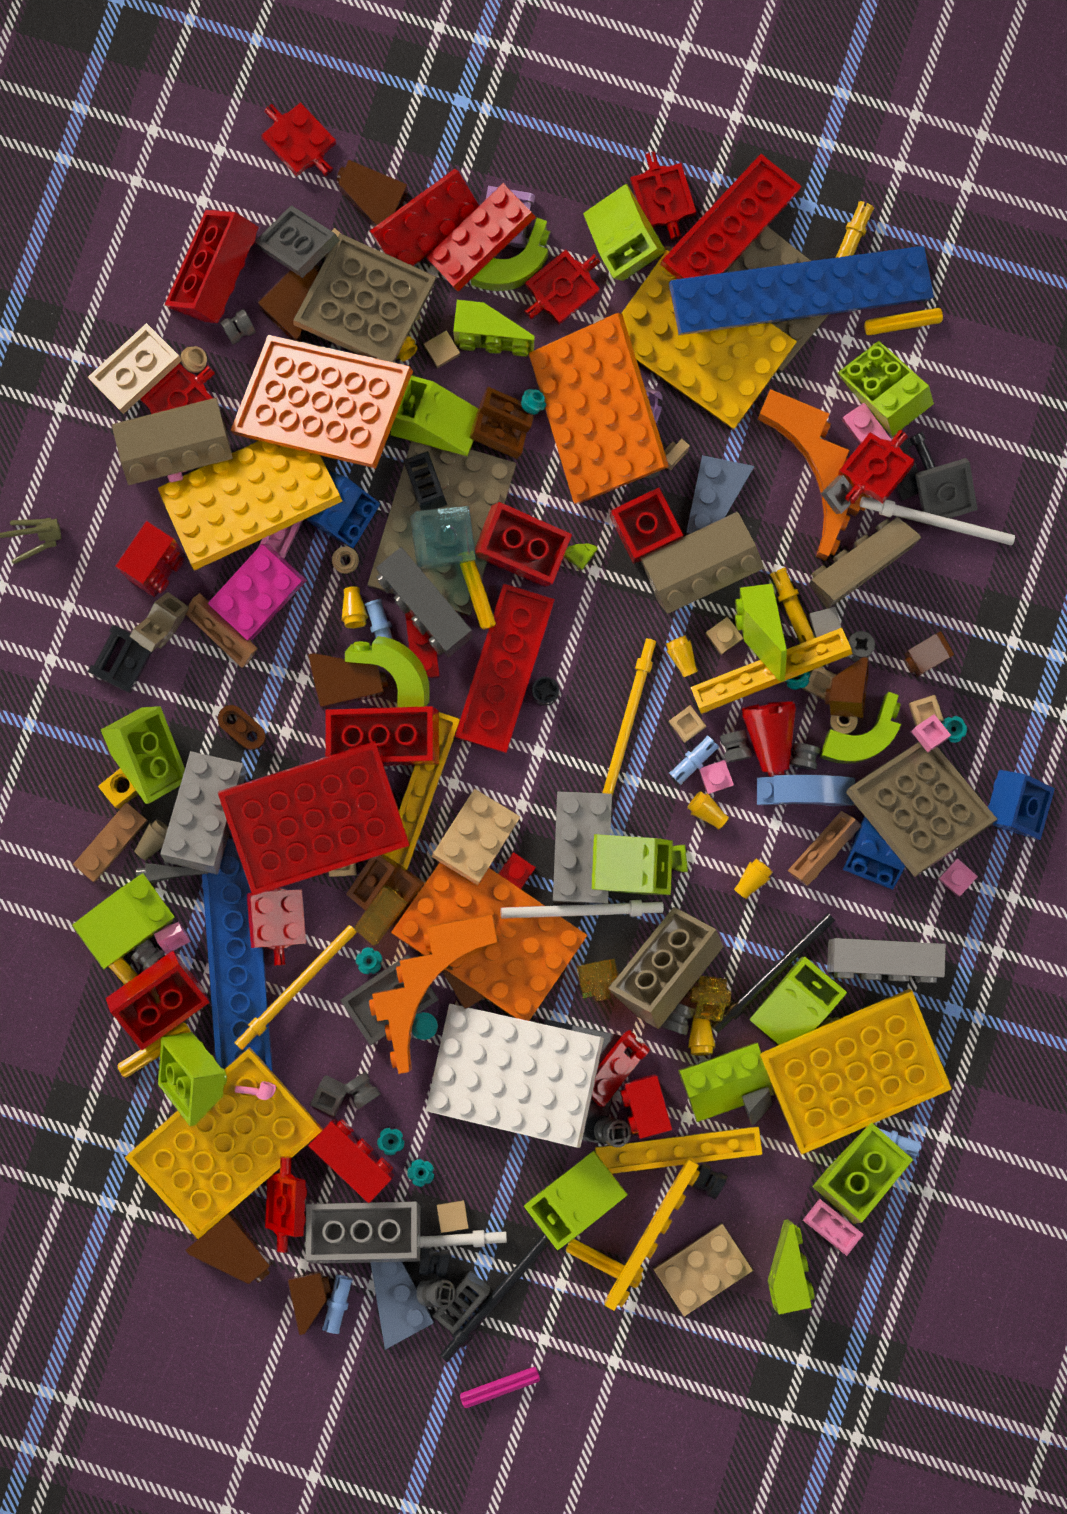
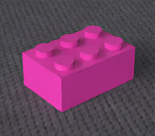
M261 544L208 604L248 641L254 639L307 580L269 544Z

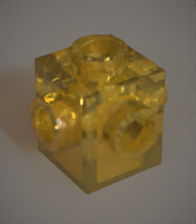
M615 959L577 966L583 999L595 997V1002L611 999V992L608 988L618 977Z
M700 976L698 986H693L691 992V1002L695 1003V1018L722 1022L725 1007L730 1006L731 991L727 990V979Z

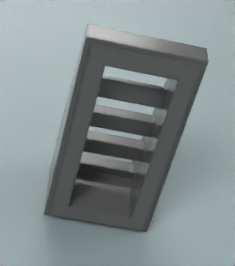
M469 1271L455 1288L454 1301L465 1310L464 1313L451 1304L448 1308H438L433 1317L454 1334L487 1297L491 1289L490 1286L472 1271ZM468 1286H470L474 1291H476L478 1295L475 1292H473ZM462 1292L473 1302L470 1304L459 1294ZM446 1309L458 1318L456 1322L444 1312Z

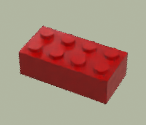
M433 706L326 710L325 757L376 741L384 766L439 765V710Z

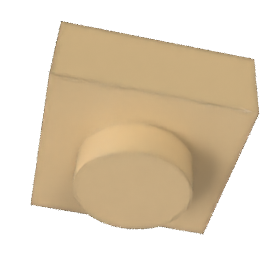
M683 439L677 444L672 442L664 451L670 471L689 450L690 445Z
M728 617L705 633L721 655L743 640L742 635Z

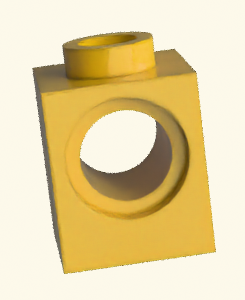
M121 768L98 786L117 809H120L125 803H128L138 795L130 781V787L126 792H118V782L122 779H128Z

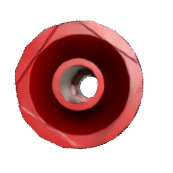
M791 701L769 702L768 705L759 706V704L742 708V716L762 772H768L770 777L784 775V770L789 769L796 714L795 703Z

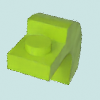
M537 218L526 248L519 255L510 259L493 258L471 279V285L489 291H508L523 286L526 281L543 268L547 261L548 249L541 247V245L546 246L550 231L547 230V221Z
M377 636L372 642V646L368 642L359 641L351 644L345 651V662L375 664L391 673L398 689L397 707H423L428 705L430 692L426 671L418 657L405 645L387 637Z
M891 692L885 694L877 721L868 733L851 736L829 730L819 758L835 763L851 764L870 759L885 749L895 738L901 725L891 721V718L896 719L901 704L897 703L899 695Z

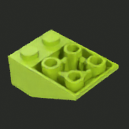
M628 184L623 185L583 213L598 252L613 279L624 281L666 252Z
M457 300L453 332L455 345L459 346L460 349L473 351L475 348H485L487 352L496 354L501 353L502 350L512 351V354L516 356H528V353L534 351L535 336L483 302Z
M880 341L876 342L838 372V375L861 403L867 405L880 425L891 436H894L899 430L903 429L934 405L929 385Z
M411 376L392 425L391 435L468 456L474 441L470 438L478 408L433 381Z
M594 834L592 890L643 895H671L673 840Z
M801 957L749 1020L778 1045H781L815 1030L847 992L806 957Z
M593 1151L530 1199L524 1207L554 1247L559 1250L628 1194L595 1151Z
M788 1219L783 1222L768 1277L773 1308L778 1314L812 1308L810 1300L815 1299L812 1284L806 1280L804 1272H809L806 1256L799 1250V1245L803 1244L800 1228H797Z

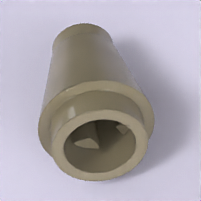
M157 819L154 823H149L134 852L140 858L147 861L163 847L168 826Z

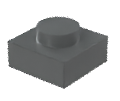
M840 475L824 489L821 495L836 514H842L851 505L850 501L848 502L845 499V496L853 487L844 475Z

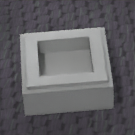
M836 607L809 614L815 638L841 628Z

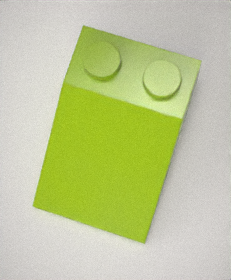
M773 584L740 588V599L735 600L737 631L742 630L745 643L779 681H785L787 649Z
M161 706L142 707L101 729L111 756L146 804L153 802L181 785L185 768Z
M142 873L72 924V927L104 970L153 937L162 928L170 925L175 917Z
M870 1123L826 1169L812 1187L853 1224L862 1223L913 1159L878 1127Z

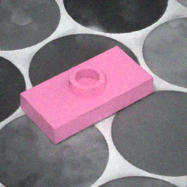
M821 1199L816 1202L803 1219L805 1223L846 1256L864 1235Z

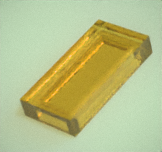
M384 886L354 929L373 946L377 945L404 909L407 902L389 886Z

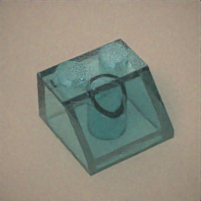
M469 506L415 511L410 516L416 565L420 569L440 568L476 560Z

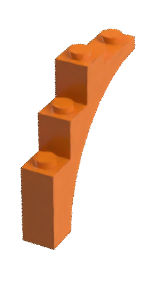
M770 389L757 420L776 429L795 445L807 460L816 477L820 493H822L838 476L840 468L848 460L846 457L849 450L820 438H825L831 423L827 422L829 413ZM862 493L855 504H851L842 514H836L822 496L824 518L822 538L816 555L817 558L826 561L830 554L835 555L840 541L836 539L840 530L845 531L850 520V516L846 514L856 516L859 510L865 511L866 508L860 507L861 498L863 496L870 498L871 496Z
M494 914L427 927L428 933H424L426 949H431L432 954L400 960V966H397L396 970L399 983L404 982V987L372 994L373 999L369 1000L371 1015H376L377 1021H389V1024L385 1025L387 1040L393 1043L394 1051L390 1052L392 1067L398 1069V1074L412 1070L410 1055L412 1026L418 1006L429 986L445 968L459 957L476 948L499 941Z

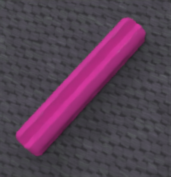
M531 1367L460 1394V1399L463 1407L469 1408L540 1381V1376L537 1368Z

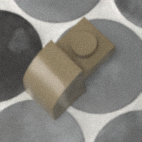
M167 592L154 603L148 617L133 629L130 637L151 652L157 647L161 649L179 628L189 607Z

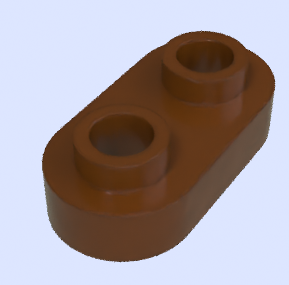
M228 705L220 710L217 718L219 726L244 748L257 750L264 745L266 741L265 730L243 710L235 705ZM230 715L237 717L235 724L228 723L227 720ZM251 732L257 733L258 736L253 742L248 740V735Z

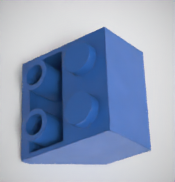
M328 470L342 502L306 518V520L319 530L353 549L379 508L380 503L347 477Z
M864 817L852 843L843 870L893 890L905 865L869 820Z

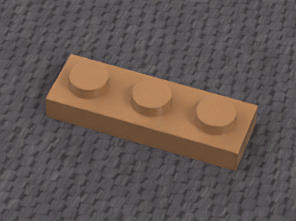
M199 593L190 602L186 615L243 668L250 662L258 648L251 640L247 641L208 604L209 601Z
M125 803L73 865L91 881L96 882L148 820L131 805Z
M841 811L789 868L788 872L808 886L817 878L821 870L835 858L839 850L853 838L861 827L859 822Z

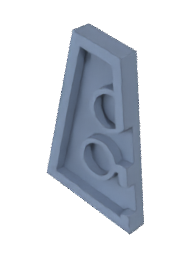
M702 455L686 535L726 517L754 466Z
M371 1262L386 1350L433 1324L434 1320L427 1307L418 1302L417 1288L403 1262Z

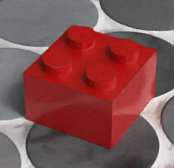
M656 488L610 512V519L633 564L641 561L640 557L683 537L660 488Z
M653 1074L623 1083L624 1089L620 1090L623 1105L630 1107L632 1116H628L627 1120L632 1134L637 1133V1136L641 1139L672 1130L657 1075Z

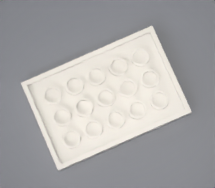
M449 1004L426 1111L580 1148L604 1038Z

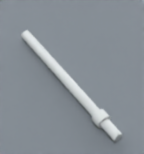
M864 496L860 501V507L879 511V514L891 517L894 515L1008 545H1013L1015 535L895 505L894 501L885 500L882 504L876 499Z
M630 900L629 903L507 907L501 908L500 914L501 919L630 914V917L642 916V913H663V902L642 903L641 900Z
M476 1230L472 1234L420 1236V1248L458 1245L485 1247V1244L507 1243L506 1232L484 1233V1230Z

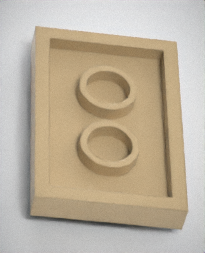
M146 323L90 374L88 378L124 414L177 366L182 359Z
M474 789L433 852L432 858L478 885L518 823L520 816Z
M722 1223L653 1268L683 1316H686L753 1271Z

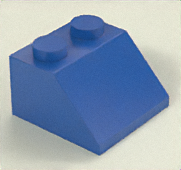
M999 770L997 779L994 782L990 804L988 805L989 810L997 818L992 825L1003 830L1041 840L1055 788L1027 774Z

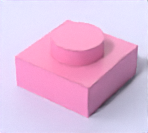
M932 715L911 731L927 752H930L951 736L935 715Z
M725 760L705 766L699 770L708 794L734 785Z
M957 858L938 879L957 897H960L978 876Z
M179 922L167 925L161 931L154 934L157 943L166 954L191 942L188 934Z

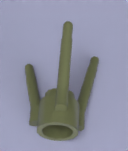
M51 517L45 519L11 520L10 524L13 526L36 525V527L0 533V538L38 533L39 540H45V543L12 559L13 564L47 548L57 546L56 540L62 539L58 519L51 520Z

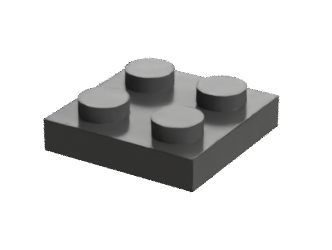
M967 458L915 473L922 512L953 518L978 510L970 462Z

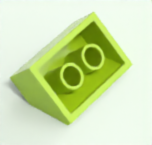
M193 1032L161 1037L158 1085L188 1125L194 1126L223 1097L224 1085L227 1083L226 1072L218 1065L213 1055H210L203 1043L197 1039Z
M758 1043L741 1047L678 1070L696 1122L744 1106L742 1096L768 1087L770 1096L774 1095L766 1068L760 1057L761 1051Z

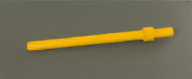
M646 638L641 658L637 659L635 666L637 670L602 793L612 794L613 796L646 676L652 669L653 662H651L656 645L655 640Z
M348 925L258 1019L255 1017L248 1024L249 1028L234 1044L243 1050L256 1035L260 1036L267 1029L266 1025L357 933L356 930Z

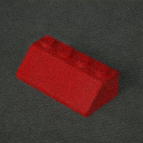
M205 210L165 302V306L203 322L218 323L224 314L228 298L235 289V282L245 265V259L250 247L255 242L259 227L237 212Z

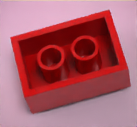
M498 502L490 508L472 555L546 587L553 584L572 534Z
M146 521L116 564V567L130 582L155 597L157 593L162 594L169 584L168 577L173 570L177 572L182 566L185 553L174 538Z
M174 951L168 953L105 998L110 1013L142 1051L210 1003L204 988Z
M334 1119L308 1146L365 1201L370 1203L395 1176L391 1172L394 1168L383 1157L378 1160L371 1153L374 1149L363 1138L358 1141L351 1134L354 1130L343 1119L339 1122Z

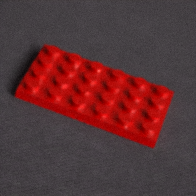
M376 741L218 791V796L253 896L410 846Z

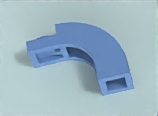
M775 775L774 777L757 778V805H855L846 793L855 784V778L829 775Z

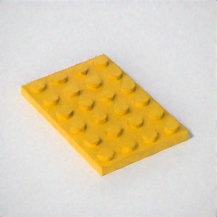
M666 250L621 313L623 314L636 360L735 430L795 347L797 341L772 323L679 335L669 282L677 278L660 265L662 259L669 253Z
M257 441L232 453L233 459L206 465L184 475L181 481L169 482L158 487V491L194 571L342 502L321 456Z
M911 989L900 992L760 1054L801 1155L860 1130L870 1123H876L951 1090Z
M250 1047L224 1069L227 1083L224 1085L223 1097L196 1125L189 1126L177 1110L125 1156V1159L197 1239L202 1237L280 1168L281 1156L293 1157L323 1130ZM262 1081L276 1085L273 1097L267 1100H262L253 1094L235 1093L236 1086L259 1089Z

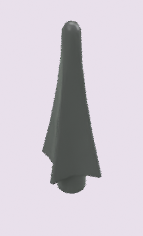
M145 863L146 868H137L136 877L143 873L148 881L155 883L183 876L208 874L209 872L188 867Z

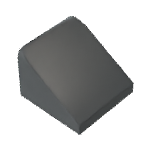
M325 1075L310 1105L335 1117L347 1093L343 1087L345 1084Z
M768 1087L742 1096L745 1111L751 1125H754L772 1106Z

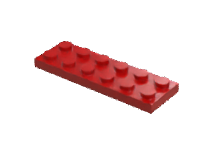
M760 154L662 259L660 265L677 279L725 273L799 193L802 186L764 155Z
M503 583L493 614L496 625L488 630L455 738L507 754L555 599Z

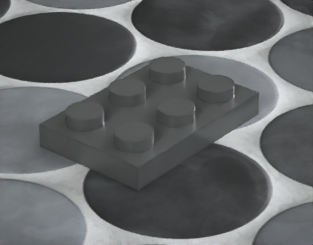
M291 205L255 240V244L260 250L303 278L340 240L334 232Z
M408 954V955H406L405 957H403L402 959H408V958H411V957H410V955ZM400 960L340 1000L370 1046L386 1036L385 1025L389 1024V1021H377L376 1015H371L369 1000L373 999L372 994L375 992L404 987V982L399 983L396 970V967L400 966ZM430 986L418 1006L416 1015L439 1000Z

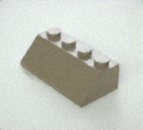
M217 398L112 424L120 462L128 485L233 459L231 444Z
M738 512L640 557L656 599L667 614L764 569L758 549Z
M897 517L893 521L887 518L876 527L878 532L869 537L865 534L854 543L856 548L848 553L845 549L833 558L835 563L830 567L826 568L823 565L811 574L813 579L810 581L809 586L827 609L831 608L912 549L921 539L920 535L900 518Z
M673 907L608 988L609 991L638 1018L659 1029L723 948L717 930Z

